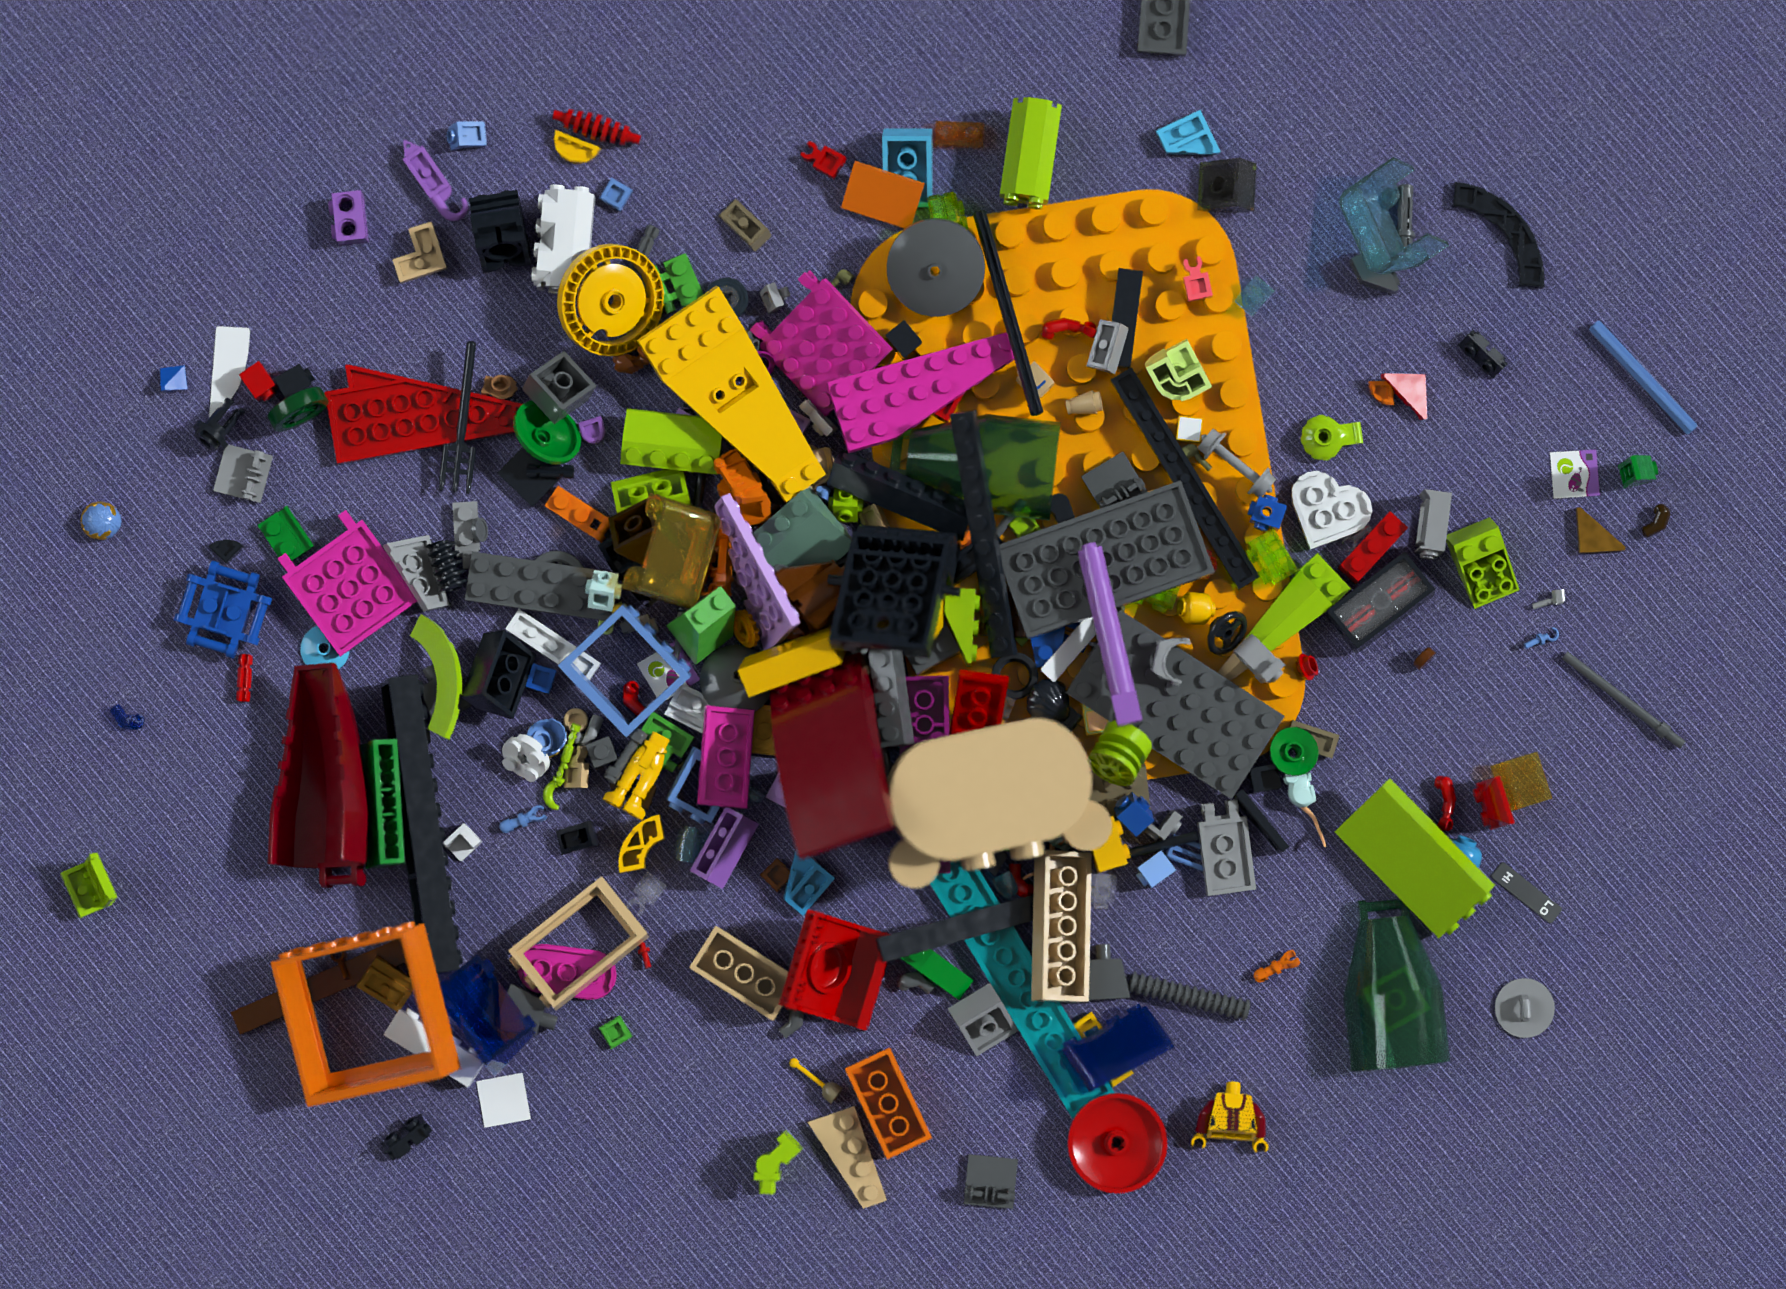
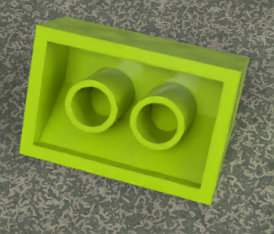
M663 469L611 482L617 514L651 496L670 522L683 521L694 517L684 471Z

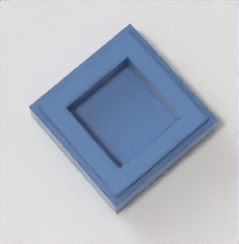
M611 178L599 200L621 212L633 190Z

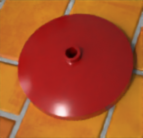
M1124 1093L1105 1094L1086 1103L1075 1115L1068 1132V1154L1076 1172L1089 1185L1108 1193H1127L1149 1183L1161 1169L1167 1152L1166 1130L1157 1112L1145 1101ZM1113 1138L1120 1139L1119 1146L1114 1147L1112 1145Z

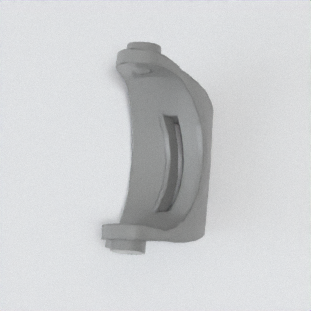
M1184 637L1157 641L1153 665L1150 668L1151 671L1172 681L1171 684L1177 686L1182 681L1177 678L1174 679L1169 675L1165 663L1167 654L1172 647L1181 643L1191 645L1190 639Z

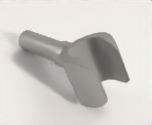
M1553 590L1551 599L1533 603V609L1552 604H1563L1565 602V590Z

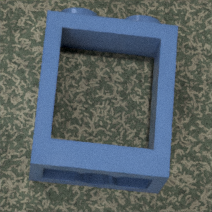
M693 747L665 799L670 801L669 807L682 813L683 809L691 812L690 818L701 824L705 820L711 823L720 807L711 806L706 814L676 798L696 760H701V750Z

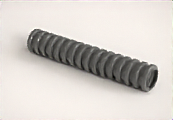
M1135 971L1131 974L1128 985L1129 993L1135 991L1137 995L1143 993L1145 997L1151 995L1153 999L1159 997L1161 1001L1162 999H1166V1002L1171 1000L1174 1001V1004L1181 1003V1006L1187 1004L1189 1008L1195 1006L1197 1010L1203 1008L1205 1012L1211 1010L1213 1014L1219 1012L1221 1016L1226 1014V1017L1234 1016V1019L1239 1017L1241 1021H1245L1248 1017L1251 1005L1248 999L1242 1001L1240 997L1235 999V996L1227 997V994L1221 996L1219 992L1213 994L1212 990L1205 992L1204 988L1197 990L1196 986L1190 988L1188 984L1182 986V983H1178L1177 985L1175 981L1169 983L1167 979L1161 981L1159 977L1153 979L1151 975L1145 977V974L1137 975Z

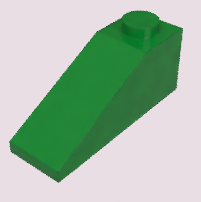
M1633 455L1618 465L1624 489L1651 483L1656 480V475H1658L1657 464L1651 460L1650 455Z
M931 949L901 957L902 960L958 1000L961 999L974 981Z

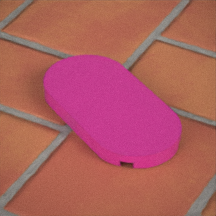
M537 944L524 953L525 957L556 995L607 956L596 950L549 944ZM615 965L573 998L595 1000L606 996L613 989L616 982L617 972ZM520 968L518 970V975L522 983L529 990L536 993H541L537 987L532 990V988L524 980V977L527 976V974L524 972L522 968Z

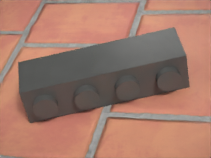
M868 649L881 748L915 745L902 651Z

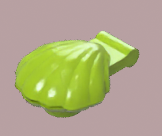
M1317 415L1309 419L1302 428L1301 444L1304 446L1305 452L1311 455L1312 458L1328 461L1337 455L1342 446L1363 444L1361 423L1339 424L1329 416Z

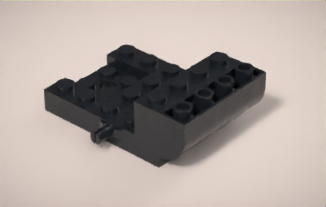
M860 524L856 532L853 531L843 576L829 574L827 579L828 585L841 586L829 636L831 648L855 652L857 647L904 651L907 657L930 659L942 600L945 595L960 597L961 587L953 586L961 548L959 534ZM881 621L890 622L889 626L884 629L877 628V624Z

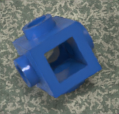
M1264 494L1263 497L1259 496L1256 502L1251 501L1247 513V515L1251 516L1249 522L1254 524L1255 529L1268 532V529L1278 531L1287 505L1278 503V498ZM1262 510L1268 511L1269 516H1265Z

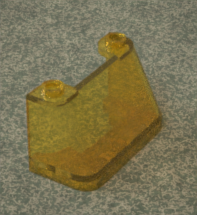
M649 493L645 511L646 515L656 520L644 563L642 567L633 566L626 572L621 588L661 602L691 608L697 603L719 532L720 518L717 514L708 510Z

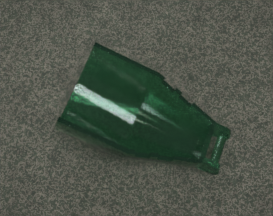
M991 414L977 416L994 514L1050 521L1061 422ZM951 422L910 429L893 441L889 469L964 499ZM903 439H909L906 470L900 469Z
M1400 898L1374 902L1359 900V924L1343 995L1351 1071L1400 1068L1451 1061L1443 987L1411 920L1409 908ZM1400 909L1401 916L1368 919V912Z

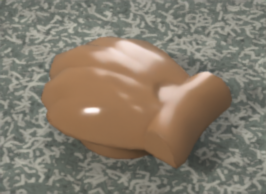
M505 375L485 376L481 393L486 396L490 394L495 398L505 400L516 393V381L512 377Z

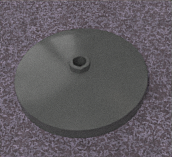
M942 218L920 220L905 228L893 242L887 258V277L893 293L907 308L925 316H946L965 308L978 294L985 274L983 251L974 235L962 225ZM932 267H938L939 273L934 274V272L930 269Z

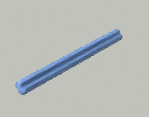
M1596 321L1589 328V331L1685 434H1690L1697 427L1696 422L1601 321Z

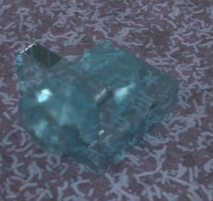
M1255 276L1235 299V303L1251 316H1254L1275 290L1258 276Z

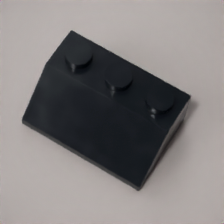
M505 630L483 633L460 697L476 709L514 719L536 654Z

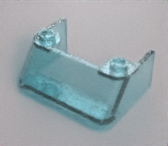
M1395 157L1390 158L1346 189L1339 199L1340 208L1365 265L1369 271L1376 274L1419 267L1449 246L1447 241L1426 233L1415 242L1404 247L1388 209L1393 207L1399 199L1400 193L1396 183L1415 169L1412 165Z

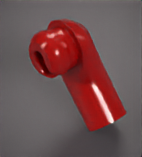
M629 681L623 687V704L638 716L646 707L638 701V683Z
M1009 864V887L1020 897L1031 896L1034 892V887L1032 884H1027L1021 878V864Z

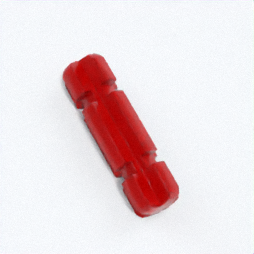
M240 654L238 659L240 668H238L237 687L239 691H236V700L239 702L250 701L251 692H249V688H251L252 678L250 665L253 662V657L250 654Z

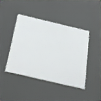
M523 1073L476 1081L484 1128L531 1119Z

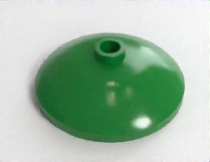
M532 400L522 404L516 411L513 419L514 432L521 446L531 456L549 464H564L571 461L577 455L581 447V435L575 421L569 414L556 424H553Z

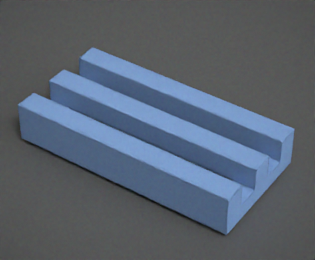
M1197 842L1186 843L1189 846L1200 849V844ZM1179 846L1168 848L1165 855L1168 859L1203 872L1202 865L1175 856L1172 852L1175 850L1198 860H1201L1200 854Z

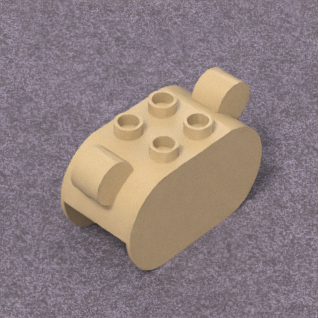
M1046 719L1020 720L916 743L900 754L893 764L887 779L889 790L891 791L893 826L902 838L890 851L888 869L892 877L899 884L909 888H921L931 883L937 876L940 867L939 859H960L962 870L966 869V871L996 865L993 852L1009 848L1011 859L1015 860L1043 855L1045 853L1042 841L1053 839L1060 835L1073 848L1078 850H1094L1101 847L1108 840L1112 831V821L1108 811L1102 805L1089 801L1092 776L1089 761L1081 744L1066 728Z

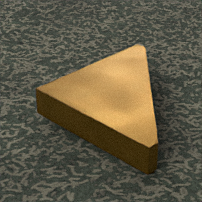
M1581 507L1576 508L1579 553L1625 551V546Z

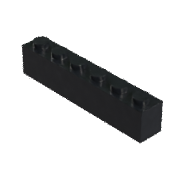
M844 449L841 450L835 459L828 485L934 530L958 533L960 541H963L969 532L964 499L929 486L922 481L910 478L898 471L891 470L877 462L865 459L853 452L848 453Z

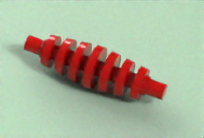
M569 109L565 113L554 110L552 119L562 122L564 128L568 130L570 125H573V132L575 133L579 132L580 127L583 128L582 136L587 137L589 130H591V140L596 141L598 134L601 133L600 142H606L608 136H611V144H615L617 139H620L619 145L625 146L626 142L638 145L640 143L641 135L631 133L629 126L625 125L624 129L621 130V123L616 121L614 127H611L612 119L608 117L605 123L602 124L603 115L597 114L595 121H592L594 113L591 112L587 113L585 119L583 118L584 111H578L575 116L573 109Z

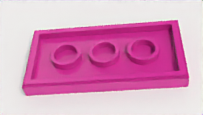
M707 705L704 707L697 805L747 809L755 710Z

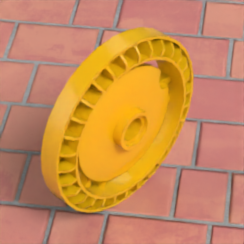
M603 244L590 248L580 254L570 264L560 282L557 294V309L562 327L576 345L591 353L601 356H618L631 352L639 346L636 340L657 327L664 306L663 283L654 264L644 254L635 249L620 244ZM610 259H625L630 262L641 274L645 288L640 277L632 269L620 264H611ZM600 262H602L603 265L600 266V267H597V264H599ZM590 270V273H589V274L586 276V278L583 280V282H582V284H581V286H580L579 292H578L577 308H578V313H579V316H580V317L577 318V316H576V310H575V298H576L577 289H578V287H579V285H580L581 280L584 278V276L586 275V273ZM613 295V302L609 305L608 300ZM583 325L587 327L586 331L583 330ZM600 329L605 330L606 337H616L627 333L621 338L611 341H597L591 338Z

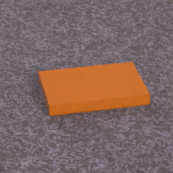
M855 161L841 208L907 228L913 224L925 183Z

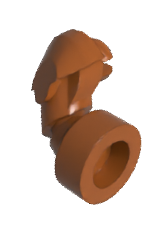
M640 346L637 348L639 353L637 357L622 354L612 358L615 364L614 369L617 372L634 374L639 369H643V365H648L650 362Z

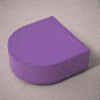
M601 416L578 423L581 436L587 443L598 444L604 439L606 431Z

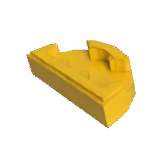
M555 130V148L559 155L569 163H587L595 158L601 150L598 146Z

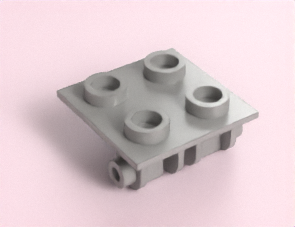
M228 444L223 452L213 491L261 503L273 456L264 454L261 451H252Z

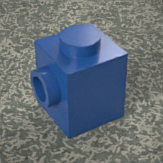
M1133 792L1128 796L1121 797L1114 807L1116 817L1136 837L1155 821L1152 811L1149 809V803L1142 796L1137 797Z

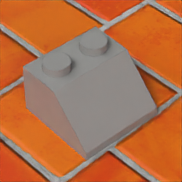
M990 983L948 1008L976 1057L1018 1032L1016 1025Z

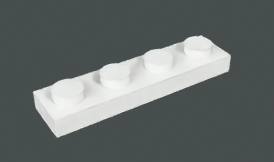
M518 609L506 627L507 631L558 665L576 648V646L520 609ZM585 652L573 661L575 666L589 680L601 665L600 662Z

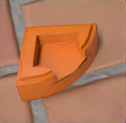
M1386 381L1368 382L1369 390L1378 402L1387 406H1394V389Z

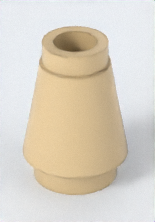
M1091 390L1066 400L1068 415L1097 414L1098 411H1103L1100 392H1093Z

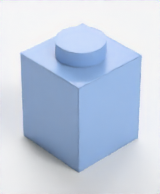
M1161 850L1136 868L1139 872L1136 876L1144 887L1149 885L1152 888L1176 871V869Z

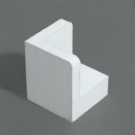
M463 823L442 844L459 861H463L482 843V840Z

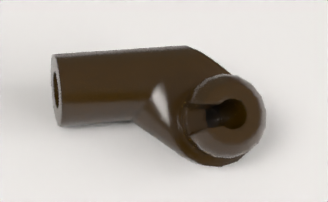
M1664 504L1656 505L1654 507V521L1641 527L1645 538L1666 528L1671 514L1669 508Z

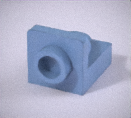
M484 121L456 122L451 125L447 131V142L450 144L451 151H457L459 148L485 147L487 143Z

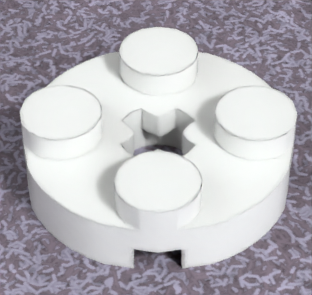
M519 734L517 737L511 736L502 748L503 766L529 782H535L547 771L550 759L548 754L544 756L541 751L543 746L537 740L524 734Z

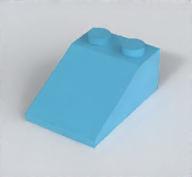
M932 128L884 129L882 135L883 170L925 183L918 207H932Z

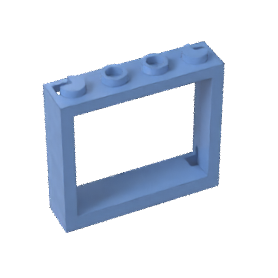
M623 603L561 661L558 667L627 737L685 683L692 674L689 672L691 668L683 658L678 660L672 654L674 651L672 646L665 640L661 642L655 636L657 631L648 622L644 624L638 618L640 613L631 605L627 606ZM621 616L632 625L679 675L668 688L631 722L618 711L573 663L578 656Z

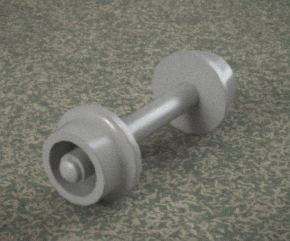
M1212 429L1208 435H1201L1202 442L1198 449L1204 454L1205 460L1213 451L1254 483L1248 491L1249 495L1254 494L1257 497H1263L1266 492H1272L1271 486L1276 481V478L1270 473V468H1267L1261 476L1220 444L1226 433H1219Z

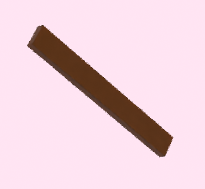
M395 939L345 961L350 977L348 980L343 979L338 965L307 978L312 1003L357 984L369 965L374 961L376 955L395 967L407 962L401 939ZM277 991L232 1011L231 1015L240 1035L283 1017L284 1013Z

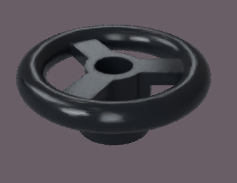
M1228 612L1212 621L1207 637L1209 650L1216 655H1223L1231 652L1240 644L1247 631V619L1241 612ZM1230 619H1235L1232 623L1228 621ZM1240 626L1236 637L1231 642L1234 631ZM1215 636L1223 640V647L1215 646Z

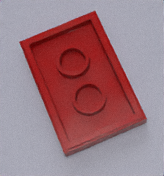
M960 669L950 734L955 735L1001 725L1009 676Z

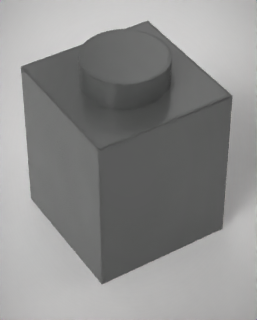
M609 736L586 745L596 770L618 760L616 750Z

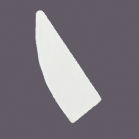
M216 327L209 418L217 408L224 404L226 397L232 399L240 385L241 377L239 374L245 371L249 351V328Z

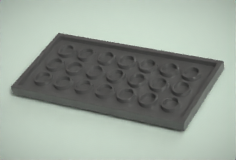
M1181 480L999 544L1004 576L1028 640L1092 617L1078 557V551L1082 550V545L1096 543V546H1102L1116 608L1215 574Z
M1118 610V619L1142 715V722L1131 725L1137 727L1148 736L1152 743V749L1232 799L1285 716L1177 646L1172 647L1168 652L1165 666L1169 675L1174 679L1181 680L1182 683L1179 686L1171 684L1172 681L1150 670L1154 661L1156 642L1166 639L1123 611ZM1097 642L1066 690V693L1111 722L1116 721L1101 651Z

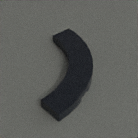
M1455 182L1452 207L1471 211L1492 223L1503 234L1513 250L1518 266L1519 286L1543 289L1544 266L1542 256L1540 255L1536 238L1522 216L1505 200L1498 198L1485 189L1467 183Z

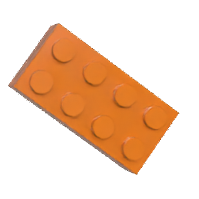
M890 1047L845 1068L887 1159L932 1139Z

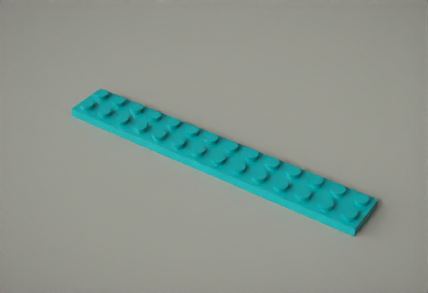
M960 859L951 860V873H937V876L930 883L950 918L1000 904L980 870H962ZM1014 926L965 939V943L1002 1001L1070 1116L1074 1118L1078 1111L1092 1099L1101 1095L1115 1093L1061 1003L1031 1001L1032 956Z

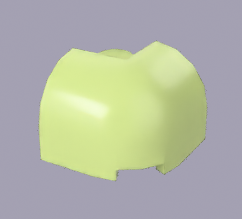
M1187 339L1166 350H1160L1145 362V367L1158 391L1171 400H1188L1212 387Z

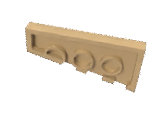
M855 1106L809 1121L808 1124L863 1209L887 1201Z

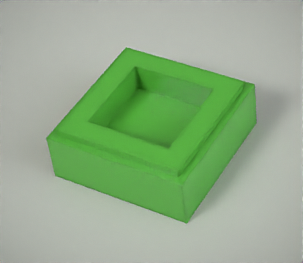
M621 1015L599 1027L610 1049L633 1037Z

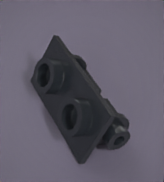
M1472 330L1458 346L1465 355L1480 366L1484 373L1493 379L1508 364L1505 361L1506 357L1495 347L1488 352L1485 348L1490 342L1479 331L1476 333Z
M419 1114L417 1117H411L404 1123V1127L397 1132H391L384 1138V1142L381 1143L384 1153H387L391 1160L396 1158L399 1160L412 1150L408 1143L410 1139L417 1146L430 1136L429 1133L433 1130L428 1123H425L422 1114Z

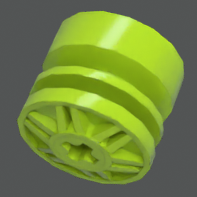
M1116 721L1108 722L1098 739L1099 742L1095 744L1088 757L1090 768L1097 776L1117 786L1132 785L1141 769V765H1143L1152 749V743L1145 733L1131 724L1118 727Z

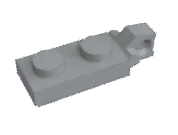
M477 501L452 503L454 539L457 542L455 550H459L460 553L457 554V558L462 557L463 569L465 570L470 568L472 551H481L480 542L474 540L471 531L473 520L479 518Z

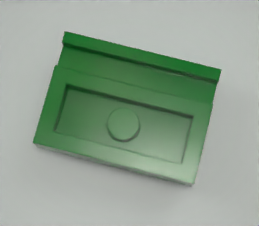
M285 506L284 509L257 525L278 557L286 553L293 562L315 547L288 506Z

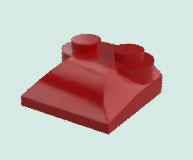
M1500 776L1476 783V788L1472 789L1476 803H1480L1483 810L1480 813L1483 826H1488L1490 830L1515 823Z

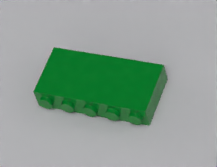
M397 739L371 740L361 745L368 813L365 866L366 869L390 868L405 863Z

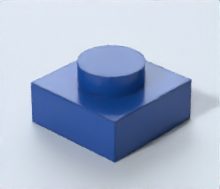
M533 663L525 687L550 695L557 671Z

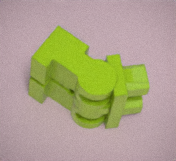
M787 1130L777 1138L781 1144L772 1152H765L757 1160L754 1180H759V1194H775L776 1181L782 1178V1170H779L780 1163L783 1162L786 1165L803 1149L800 1143Z

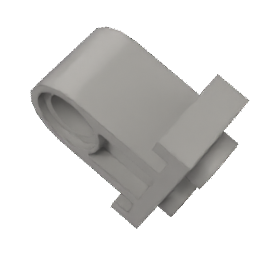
M1250 634L1233 651L1260 683L1275 682L1284 673L1281 669L1285 664L1279 658H1276L1253 634Z

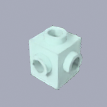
M594 570L592 580L587 579L585 594H589L588 608L605 611L613 610L615 599H620L622 585L618 584L619 574Z

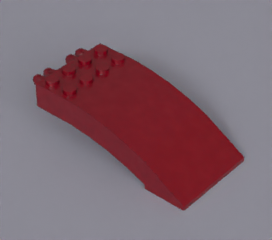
M847 651L839 665L770 689L771 723L777 768L784 803L800 860L893 828L891 791L887 782L878 736L871 669L861 652L852 654L851 651Z

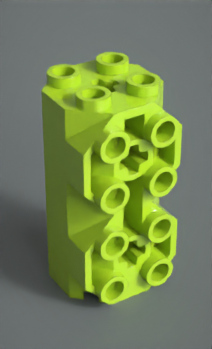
M1023 97V102H1018V98H1013L999 198L1004 199L1003 204L1009 206H1018V203L1028 204V208L1037 210L1042 209L1044 204H1048L1062 108L1061 104L1057 103V108L1052 107L1053 101Z

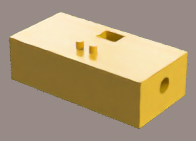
M832 626L745 657L738 668V673L748 697L841 664L847 651L831 648L829 636Z

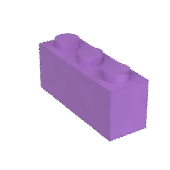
M725 807L690 871L723 889L759 824L733 809Z

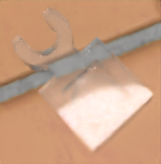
M647 871L633 890L638 894L637 898L629 900L626 907L630 909L634 903L639 904L640 910L636 915L640 917L645 912L646 902L653 906L667 888V885Z

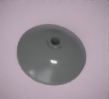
M728 645L717 649L706 659L700 672L699 682L702 695L710 706L749 709L757 712L766 704L770 697V690L748 697L742 680L734 678V674L738 673V668L744 658L758 653L756 650L743 645Z

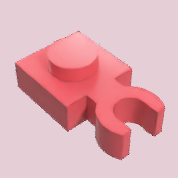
M1200 256L1196 257V267H1190L1187 259H1184L1183 262L1185 271L1190 275L1183 277L1188 302L1213 296L1208 272L1200 273L1202 267Z

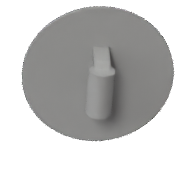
M1521 978L1509 982L1500 990L1496 998L1495 1014L1499 1024L1505 1031L1516 1037L1529 1038L1541 1034L1548 1028L1554 1017L1555 1005L1551 993L1543 984L1533 979Z

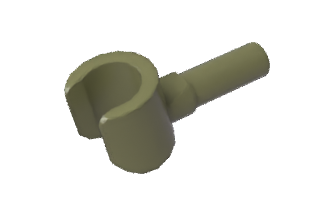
M840 270L831 284L835 287L841 282L847 286L854 275L848 270Z
M1187 444L1182 447L1188 459L1194 456L1207 471L1212 468L1201 456L1194 444Z

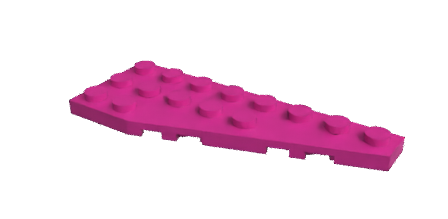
M1007 332L827 382V388L848 453L898 439L905 432L919 425L921 421L959 398L973 386L984 381L986 377L1015 360Z

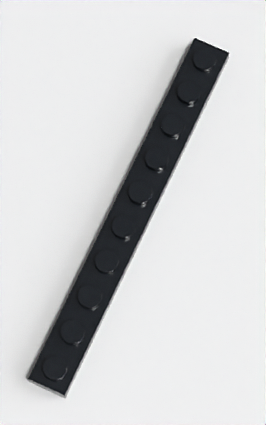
M1131 367L1111 379L1110 382L1172 483L1181 480L1197 524L1236 588L1239 590L1260 577L1133 368Z
M976 410L952 413L949 415L991 658L1014 656L1018 652Z

